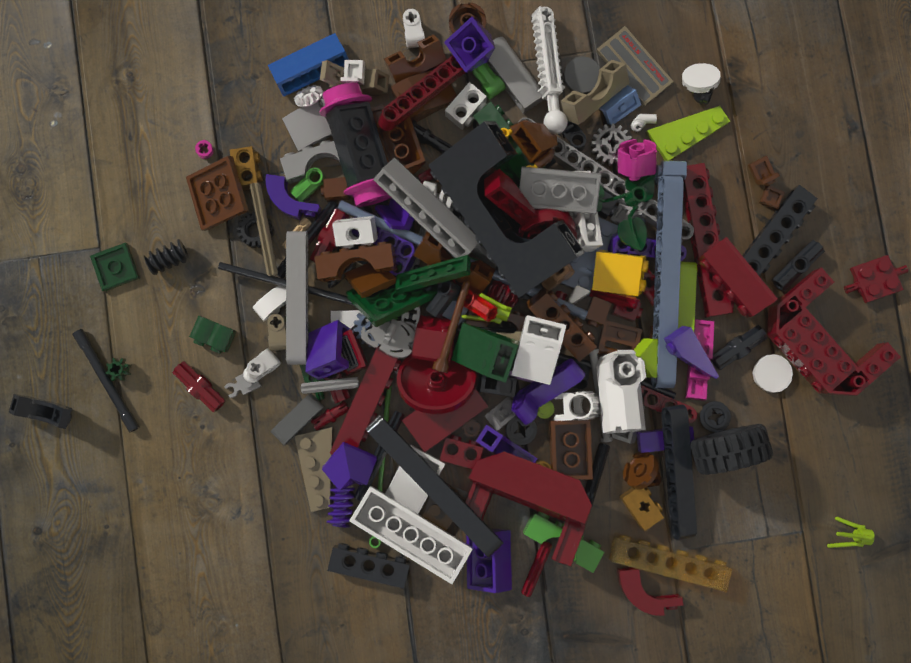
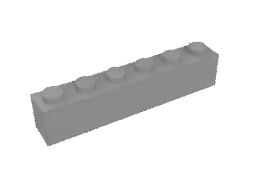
M393 158L373 179L455 258L468 255L478 244L475 239L476 235L397 159Z

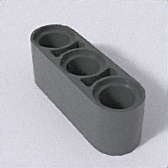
M310 393L271 430V433L285 446L324 409V406Z

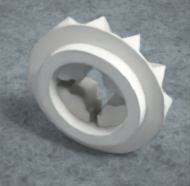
M316 85L308 86L305 89L302 88L294 97L296 105L307 107L315 104L322 97L323 90L320 86Z

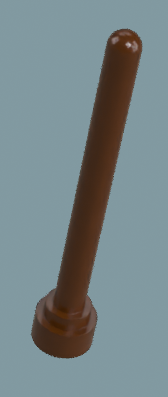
M469 281L462 283L440 358L434 361L433 370L448 373L449 361L447 359L469 291Z

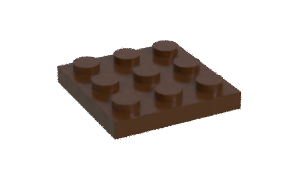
M226 156L186 177L202 231H207L249 211L233 156Z

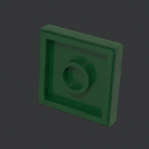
M126 242L90 255L100 287L104 292L140 279L129 245Z

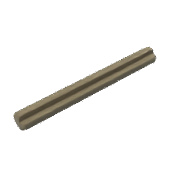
M260 183L250 184V190L266 272L268 276H275L278 274L262 188Z

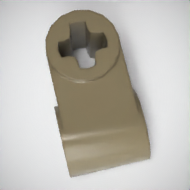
M272 314L267 320L270 351L286 350V318L280 314ZM277 319L282 321L278 326L274 325Z

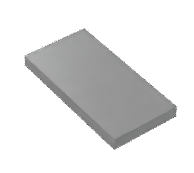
M522 167L519 190L535 209H555L567 212L596 214L601 174Z

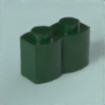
M198 316L189 337L194 339L193 343L203 347L207 344L212 346L210 350L221 354L222 351H229L237 331L205 317Z

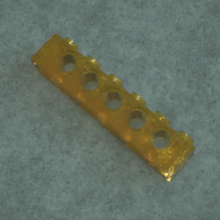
M620 534V537L614 536L608 558L611 562L724 592L728 590L732 568L726 566L727 562L715 559V562L707 561L708 557L696 554V557L688 556L689 552L677 549V552L669 551L670 547L658 544V547L650 546L651 542L639 539V542L631 541L632 537ZM631 547H636V554L632 557L628 556V550ZM650 552H654L655 559L651 562L647 561V555ZM673 557L674 564L668 567L666 561L668 558ZM692 562L693 569L687 572L685 566L687 563ZM708 567H711L712 573L706 577L704 572Z

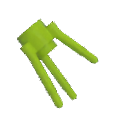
M481 293L480 297L498 307L496 318L490 322L501 324V321L507 322L512 308ZM461 316L463 319L486 321L480 316Z
M835 517V520L857 528L853 533L837 532L836 535L853 538L856 542L827 544L828 548L863 547L864 545L873 544L874 532L866 529L865 525H858Z

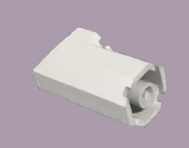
M617 350L600 357L597 363L596 370L603 433L616 434L646 430L640 383L646 378L645 363L635 355L636 353L633 350Z

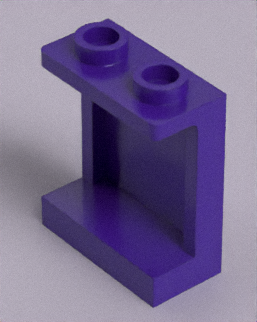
M336 320L309 332L306 373L317 380H321L349 368V361L341 357L342 333L350 330L348 326Z

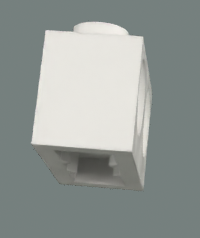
M469 82L445 109V116L463 130L465 126L469 127L475 119L473 116L487 105V96ZM474 97L478 99V102L470 103L468 100ZM459 111H463L466 113V116L460 118L456 114Z

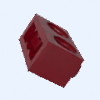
M450 435V438L446 437L440 461L473 469L476 462L481 459L483 447L473 440H469L468 443L461 441L462 437ZM449 444H456L458 446L456 454L451 455L447 452ZM468 449L476 450L477 456L475 459L470 460L466 457Z

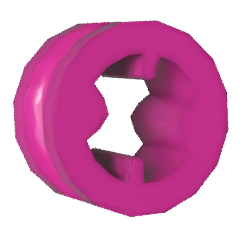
M202 140L195 146L196 153L200 158L208 159L212 156L214 150L210 142ZM202 146H208L207 149L209 151L207 153L203 152L202 154V150L200 148Z

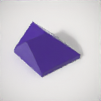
M473 16L444 42L465 73L487 63L495 49L491 34Z
M343 442L323 465L322 470L339 491L353 484L367 485L377 456Z

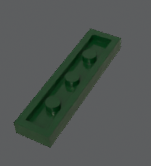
M468 255L397 274L395 290L398 294L468 276L470 275L471 259Z

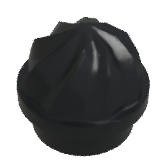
M710 89L706 93L694 92V100L700 105L703 103L708 105L713 90Z

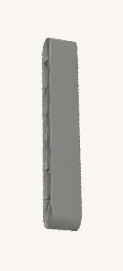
M287 231L286 362L287 365H306L308 346V232Z

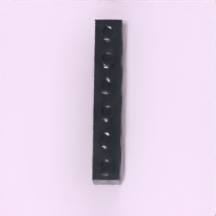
M801 185L791 190L778 210L775 211L742 255L753 266L754 271L758 275L764 274L771 266L769 262L772 258H777L782 252L781 246L784 243L787 244L792 239L793 235L791 233L795 228L798 229L804 223L803 217L806 214L809 215L816 207L814 203L818 198ZM793 206L798 208V213L793 211ZM782 220H784L787 223V228H784L782 226ZM770 235L775 236L776 243L770 240ZM759 250L764 251L765 258L759 256Z

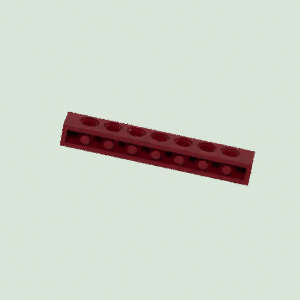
M705 163L687 166V176L683 181V202L687 222L694 228V233L690 240L694 261L697 264V277L705 318L733 313L734 302L726 297V291L721 285L718 286L710 279L711 273L702 268L698 259L719 242L718 235L720 234L719 224H716L715 220L716 207L712 204L711 199L713 197L712 187H709L708 183L710 177L709 170L705 167ZM693 181L700 184V189H696L693 186ZM696 200H701L704 206L699 207L696 204ZM700 218H704L707 221V226L701 225ZM704 236L710 239V245L704 243ZM714 292H718L721 295L720 301L715 300Z

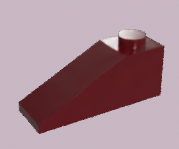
M500 169L484 179L485 197L523 226L531 219L538 217V213L513 180Z

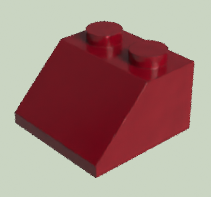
M421 315L415 330L412 358L437 361V358H440L451 320ZM458 326L447 359L449 361L448 364L451 362L458 339Z

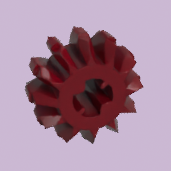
M493 281L486 296L512 309L519 300V297L511 292L509 285L500 281Z

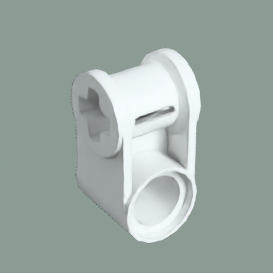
M408 9L403 14L407 49L419 47L417 42L425 39L419 13L415 9ZM413 18L414 22L410 23L409 19Z
M267 348L247 364L243 377L247 382L255 383L274 371L281 362Z

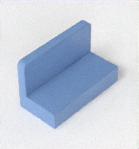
M627 85L601 106L599 110L603 112L607 124L612 125L641 106L637 91Z

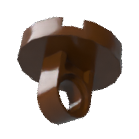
M638 452L632 456L634 459L630 463L627 462L625 464L623 479L632 488L641 490L646 487L660 485L659 462L654 455L649 452Z

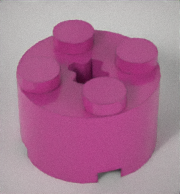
M632 139L620 143L617 151L618 173L628 176L633 181H637L643 176L656 174L657 149L654 142L643 139V143H637V139Z

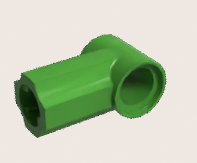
M487 63L471 71L481 84V88L489 100L506 89L502 79L493 73Z
M311 168L307 171L306 176L290 192L299 202H304L318 188H321V185H324L323 179H326V176L320 169ZM315 174H320L319 181L312 182V177Z

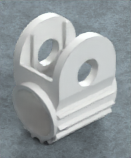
M593 391L562 393L554 398L563 399L564 414L555 415L554 421L591 420L599 417L601 413L598 393H593ZM585 397L591 403V409L588 414L582 409V401ZM572 400L574 404V413L571 410Z

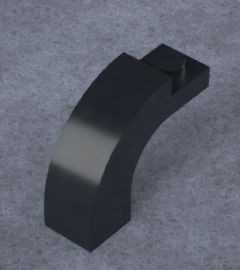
M13 394L9 413L14 416L47 422L62 429H66L72 418L71 407L19 394Z

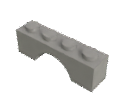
M330 140L323 141L316 147H305L298 153H287L283 158H280L289 184L301 181L312 164L319 159L332 158L340 163L335 143Z

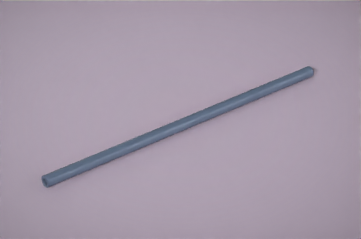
M341 200L339 203V210L357 218L375 216L377 227L416 245H419L423 238L409 230L390 229L382 218ZM495 270L492 279L510 285L506 278H502L498 270ZM533 288L526 294L533 297L540 289ZM560 298L557 300L561 305L564 303L570 309V314L585 320L588 311Z

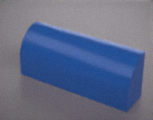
M334 33L269 64L268 67L284 97L320 80L322 61L328 60L344 68L345 60L349 59L337 35Z

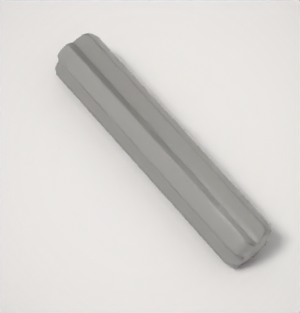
M358 377L302 383L301 392L307 394L359 387Z

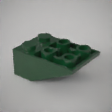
M463 323L451 360L482 375L506 383L519 341Z

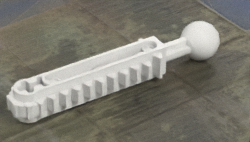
M539 6L532 14L531 21L534 25L532 29L534 30L533 36L535 37L534 43L536 44L535 50L537 51L535 56L538 58L536 62L538 64L537 71H539L538 78H540L538 84L541 85L538 93L542 94V99L548 102L549 112L546 114L543 124L550 133L559 134L567 127L568 120L559 107L558 96L563 92L565 86L562 85L563 80H561L562 73H560L561 66H559L560 59L558 56L560 54L557 50L559 46H557L556 25H554L555 19L552 9Z

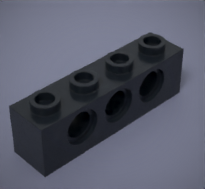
M339 543L332 548L327 571L404 589L410 562L405 557L396 556L395 558H390L384 552L373 554L369 553V549L358 547L356 550L350 548L348 544ZM346 556H353L356 563L353 565L348 564ZM372 560L375 567L373 569L366 568L365 561ZM386 564L392 565L394 572L386 573L384 566Z

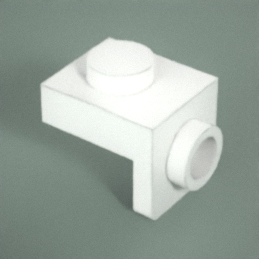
M345 60L344 77H341V82L344 84L358 83L359 85H364L365 61Z

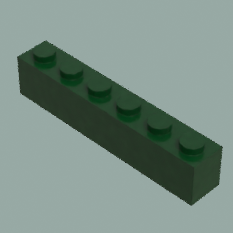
M489 102L473 116L479 125L484 121H496L500 129H510V126L514 125L510 119L506 120L503 117L505 112L499 104L495 106L492 102ZM509 135L508 140L518 154L507 163L520 180L522 167L533 166L534 164L528 161L512 136Z

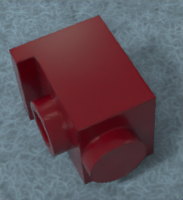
M639 303L638 308H632V311L628 312L625 306L614 304L611 315L634 322L636 318H640L643 308H640L641 303Z

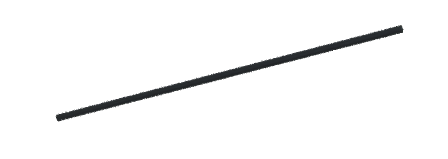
M220 262L218 265L219 270L286 287V279L268 276L264 273ZM308 286L309 294L355 306L346 295ZM409 313V319L404 318L405 320L416 322V320H412L413 313ZM458 326V334H459V333H460V330H461V326ZM559 353L558 357L567 360L573 359L575 362L587 365L592 370L591 361L582 359L579 362L573 356Z

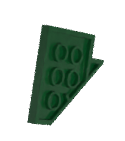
M396 284L387 289L380 290L364 298L354 288L347 291L346 294L347 298L375 327H378L433 300L438 293V285H432L431 291H425L423 287L398 294L395 290Z

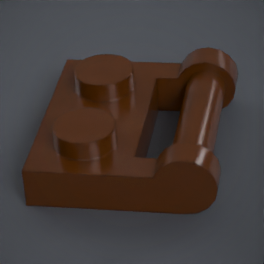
M605 320L597 349H599L597 354H609L618 350L606 347V341L625 345L634 350L640 342L643 329Z

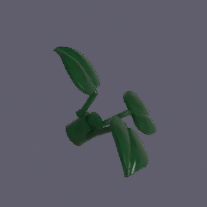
M656 174L643 176L637 181L630 180L627 177L625 187L629 192L603 199L605 192L600 184L597 212L602 209V202L606 203L624 198L626 205L633 207L628 215V220H623L619 223L618 236L624 244L638 251L643 250L646 244L647 229L641 218L635 217L632 219V216L639 208L638 204L647 202L653 197Z

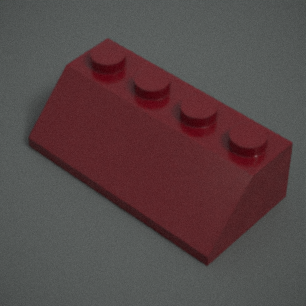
M727 237L716 243L698 258L702 268L712 274L713 281L718 286L721 285L726 291V297L730 301L735 302L738 306L737 310L741 315L747 318L752 317L778 300Z

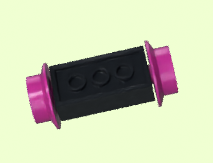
M345 83L326 90L322 94L325 106L320 109L319 113L321 116L327 117L348 186L344 190V194L353 196L356 207L370 206L392 198L373 180L388 162L371 110V96L362 94L358 83Z

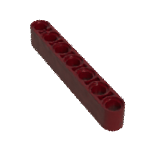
M451 56L384 107L378 121L379 126L386 131L394 129L465 74V71L455 57Z

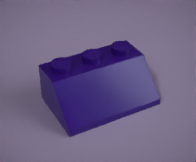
M491 529L504 544L490 558L466 535V544L473 548L467 558V589L490 593L512 590L511 530Z

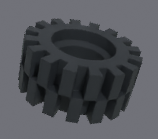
M252 212V214L247 213V216H242V221L238 222V236L246 245L252 248H262L260 236L252 237L249 234V227L257 223L255 212ZM268 219L271 236H273L274 233L272 232V230H274V228L272 226L271 221Z

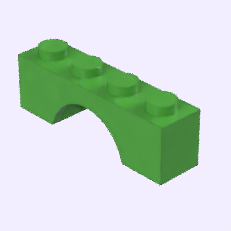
M533 512L523 530V534L542 544L547 539L560 537L564 524L559 521L554 523L548 520L550 516L547 514ZM582 537L574 562L594 573L604 551L600 549L601 545L593 540L588 542Z

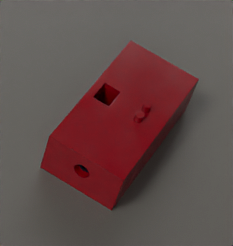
M475 389L471 398L454 411L443 414H428L416 410L402 421L422 450L426 452L486 409L488 405Z

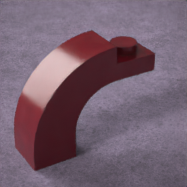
M636 566L616 568L622 592L639 610L651 615L665 616L664 607L667 610L678 609V606H683V598L679 594L653 596L646 593L641 585L640 570Z

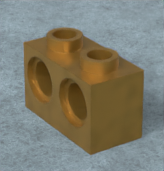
M252 146L230 149V156L234 158L242 189L249 190L250 184L262 182V171L258 169V163H260L259 152H256ZM245 156H250L248 162L242 163V159ZM246 175H253L250 181H245Z

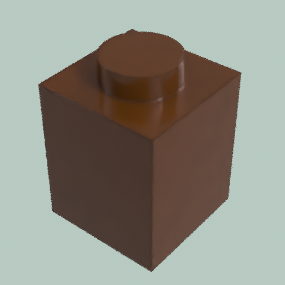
M345 177L323 179L324 185H321L322 197L325 196L327 202L331 200H350L349 195L344 194V190L348 188Z
M593 296L587 308L588 314L585 318V321H588L587 324L598 328V325L603 326L612 303Z

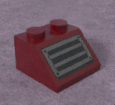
M352 329L342 333L341 357L349 361V368L341 372L347 376L365 370L369 366L360 342L356 338V332Z

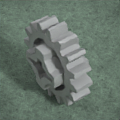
M614 124L610 128L604 125L603 130L599 128L597 134H594L592 137L595 140L591 142V146L595 147L592 150V154L597 153L598 155L595 159L601 158L602 164L608 161L609 166H611L615 161L618 165V158L615 154L620 143L632 138L631 136H626L628 130L621 131V125L618 128H615ZM608 134L607 138H602V140H600L601 137ZM610 140L612 142V145L614 146L613 150L611 144H609Z

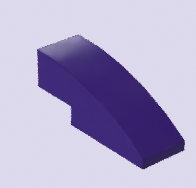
M689 426L690 442L694 440L693 426ZM663 428L638 431V451L641 453L663 451Z

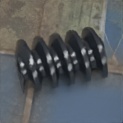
M177 239V246L170 242V249L163 245V252L156 248L155 255L152 251H149L148 258L144 255L146 265L153 275H157L158 271L164 272L165 268L171 269L173 265L178 266L180 262L186 263L189 256L180 239Z

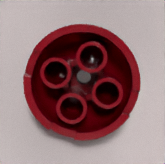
M535 209L538 217L531 219L523 226L519 224L518 228L519 236L533 239L554 223L564 220L577 239L575 222L567 211Z

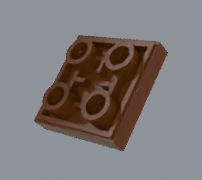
M371 263L344 273L345 279L362 298L369 297L373 293L396 284V277L390 271L378 273L374 270Z

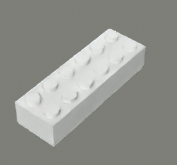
M373 486L369 487L349 520L450 584H453L473 550L465 542Z

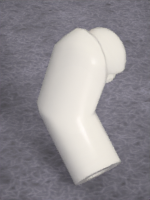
M639 114L632 121L631 129L639 132L645 124H656L657 115Z

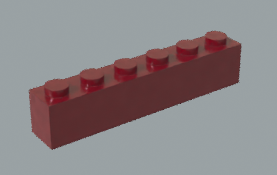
M380 346L376 348L330 451L332 455L343 442L357 448L360 447L362 441L366 442L369 433L365 428L377 418L378 414L375 412L377 407H381L386 398L383 395L385 389H390L394 380L391 376L394 371H398L402 361L399 358L385 354V352L379 349Z

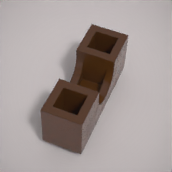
M434 34L417 42L420 52L414 60H406L401 51L384 58L390 76L395 83L424 73L432 67H438L447 60L440 40Z

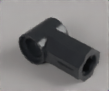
M451 280L439 283L437 286L438 293L426 310L440 319L451 302L457 301L461 286Z

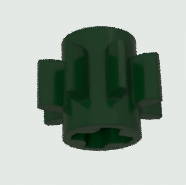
M112 358L113 362L106 364L108 366L106 374L112 375L111 380L116 381L118 377L120 381H125L124 376L131 375L129 368L132 365L126 364L125 358H121L120 361L117 358Z

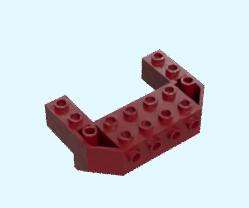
M821 267L813 270L769 307L767 335L818 394L857 396L900 359L901 356L888 342L875 345L856 363L852 361L806 308L834 283L833 279Z

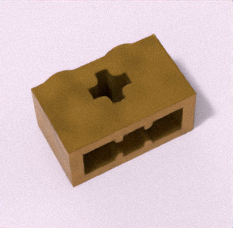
M647 487L641 490L631 488L619 497L640 528L646 531L664 518L661 514L663 509L657 501L655 503L650 498L652 493ZM641 502L647 503L645 504V510L641 509Z

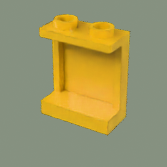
M608 250L597 251L592 290L639 296L646 288V280H643L644 272L647 273L649 261H646V255L634 256L611 253Z

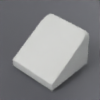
M577 285L573 289L568 302L574 305L585 298L590 291Z

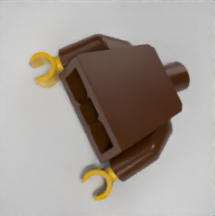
M523 120L510 126V129L501 128L507 139L511 135L528 161L534 164L533 166L528 165L526 167L543 168L551 162L555 154L554 149L558 146L557 136L551 134L543 123Z

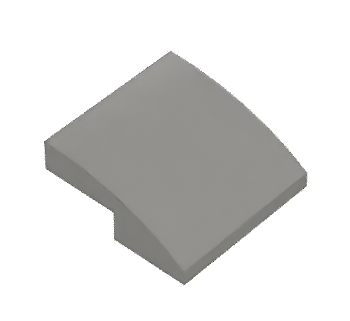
M319 101L311 106L301 107L282 118L299 152L305 147L321 143L332 136L327 117L321 116L319 113L322 108Z

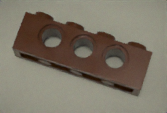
M544 287L527 301L528 308L540 319L556 323L564 320L568 321L562 344L580 362L597 348L594 341L596 338L589 330L586 332L582 328L584 325L577 317L573 318L570 315L571 311L564 303L561 305L557 301L559 298L552 290L548 291ZM555 307L552 313L546 312L548 308ZM580 334L579 338L571 339L573 335Z

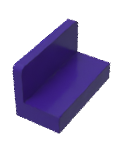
M391 198L389 206L376 205V211L390 229L410 230L414 218L393 198Z

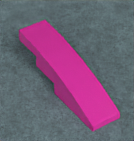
M695 319L694 333L711 361L713 359L714 321ZM688 365L685 399L705 401L707 399V381L710 377H707L690 365Z

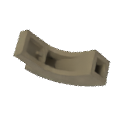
M328 60L322 61L320 80L330 84V88L344 84L341 82V77H344V68ZM378 69L365 71L364 85H360L362 94H386L388 92L390 75Z

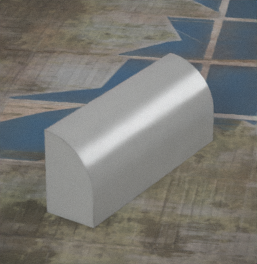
M498 37L493 40L495 49L487 64L493 73L502 79L506 92L524 114L544 100L542 99V94L538 93L541 87L505 38Z

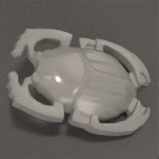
M392 319L391 323L386 322L378 327L372 324V329L366 332V328L362 327L361 339L374 348H377L378 344L381 345L379 349L385 352V354L396 358H403L412 352L408 345L410 342H414L415 332L404 322ZM368 333L373 337L375 341L369 339ZM403 350L402 352H396V353H395V352H390V351Z

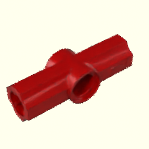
M453 280L454 283H456V284L462 286L460 283H458L457 281ZM471 290L468 291L464 307L487 322L495 319L498 314V307Z

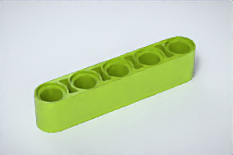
M681 261L678 328L681 326L691 327L694 332L696 262Z

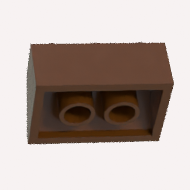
M410 116L390 131L383 130L379 123L376 122L387 162L389 163L395 158L414 175L426 163Z

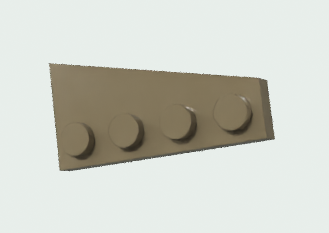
M333 427L295 436L311 512L330 508L328 505L331 504L329 497H331L330 489L332 482L323 472L322 467L332 456L330 451L333 446Z

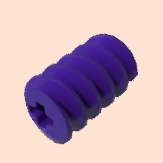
M349 486L340 491L337 487L330 489L331 492L335 493V496L329 497L334 503L329 504L328 507L334 510L327 513V515L333 517V519L327 520V523L336 527H351L346 523L350 522L349 520L351 519L347 515L353 513V510L348 507L353 506L354 503L348 499L354 498V494L349 491L355 490V487Z

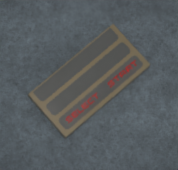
M626 26L596 50L606 64L611 60L626 64L630 82L628 85L637 91L640 102L644 107L674 82Z

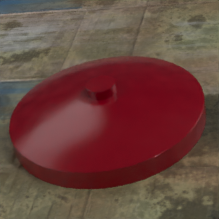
M412 353L405 358L397 373V385L402 399L413 409L428 414L448 413L463 406L474 393L476 386V372L451 360L450 364H448V373H443L432 369L434 361L412 358Z

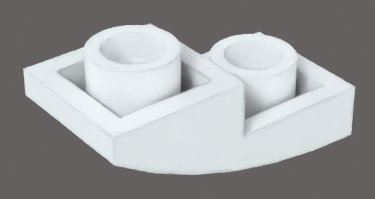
M276 286L253 306L254 311L263 321L268 320L272 314H278L280 308L286 305V287Z

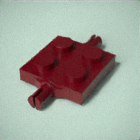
M886 255L850 268L854 283L844 286V290H846V294L857 290L866 304L904 290L900 283L899 275L908 273L909 270L906 269V265L895 269L889 256Z

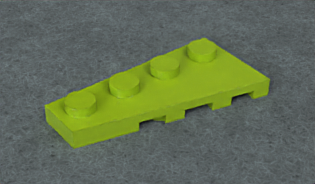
M718 106L647 130L646 134L656 144V148L663 159L671 161L728 124L730 120L722 108Z

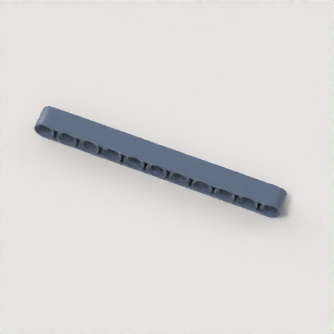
M661 176L658 182L653 339H658L657 378H651L653 388H674L676 384L677 357L668 352L664 338L678 329L684 186L681 176Z

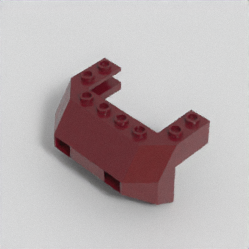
M505 451L478 460L468 477L473 485L465 503L483 520L493 494H496L564 521L565 524L552 560L572 567L592 510V504L580 480Z

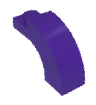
M266 174L267 192L272 202L281 212L296 220H301L302 213H304V216L315 218V215L319 216L322 210L319 204L299 202L289 196L287 190L288 181L285 177Z

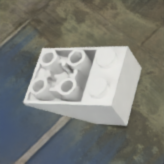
M527 315L511 375L550 385L566 325Z
M410 445L440 475L445 462L440 461L414 445ZM400 466L385 493L419 514L428 497L424 490Z

